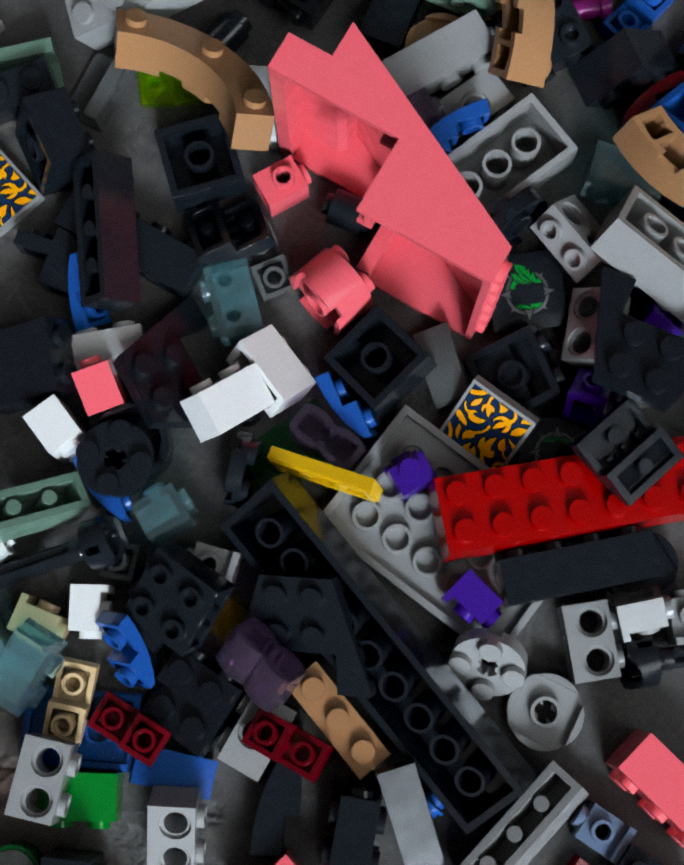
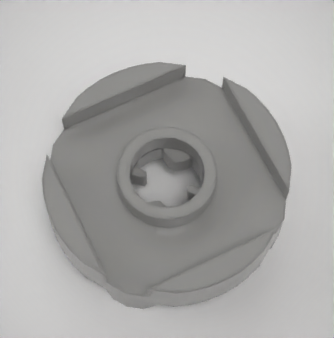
M474 628L462 633L454 643L448 666L467 689L471 690V694L476 699L483 701L490 700L493 696L508 695L522 687L525 683L528 655L522 644L507 633L502 632L500 637L495 634H488L489 628ZM482 659L488 663L495 662L496 664L495 666L486 665L482 662Z
M552 673L531 674L525 678V683L522 687L508 695L505 707L506 722L515 738L525 746L537 751H552L568 745L578 736L584 722V708L578 691L567 679ZM543 700L552 703L550 710L555 713L551 721L548 718L545 719L546 723H540L537 720L538 713L534 711L538 703L543 705Z

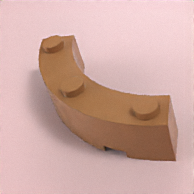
M496 0V2L502 3V28L496 26L494 45L488 73L506 80L544 88L545 80L552 68L550 57L554 36L555 0Z
M117 8L114 68L134 70L159 77L160 72H163L181 80L182 88L194 94L204 103L213 104L219 111V120L226 130L231 149L268 152L275 118L272 102L263 83L244 60L226 47L219 39L212 38L193 27L175 20L146 13L138 8L128 10Z
M662 105L633 116L612 139L622 155L643 179L662 195L684 208V134L670 119Z

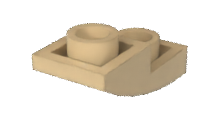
M65 656L59 659L53 695L48 701L42 734L77 742L79 746L81 745L93 701L100 664Z

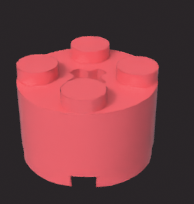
M334 245L331 249H323L290 277L293 291L299 287L304 294L299 299L303 307L326 330L333 326V334L336 335L341 333L373 305L370 293L375 289L373 282L364 272L360 271L357 273L349 264L348 255L338 245Z

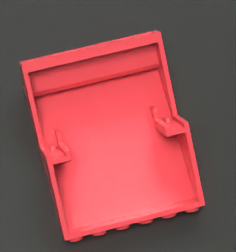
M354 21L333 55L288 32L268 64L280 154L284 157L291 155L295 163H302L311 172L347 192L363 197L357 207V212L360 214L356 222L369 229L373 227L375 222L381 226L356 266V269L359 270L357 273L360 271L364 272L371 279L375 288L439 324L448 322L452 331L468 340L472 339L476 331L482 334L493 316L492 313L500 298L499 295L504 288V283L513 263L507 261L512 246Z

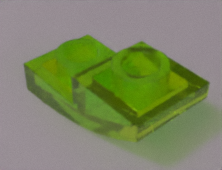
M137 71L140 103L143 108L178 107L204 103L194 94L182 88L181 80L160 72L159 77Z

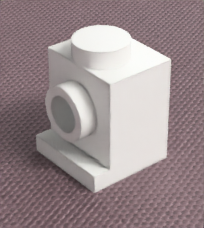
M70 584L68 631H78L79 639H102L103 631L95 623V620L104 610L113 612L112 601H107V594H115V587L105 584Z

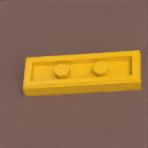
M271 446L267 455L268 461L277 471L283 473L290 471L295 477L374 503L379 502L383 493V489L376 479L275 446Z

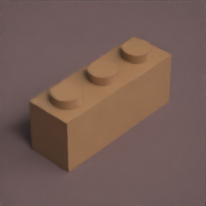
M318 661L314 662L286 685L360 780L391 755L390 751L346 696L337 695V685Z

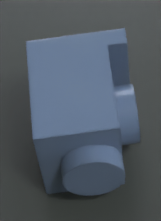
M591 800L587 807L582 804L577 809L570 822L574 826L570 834L615 865H617L637 830ZM600 824H606L608 827V833L604 838H597L595 830Z

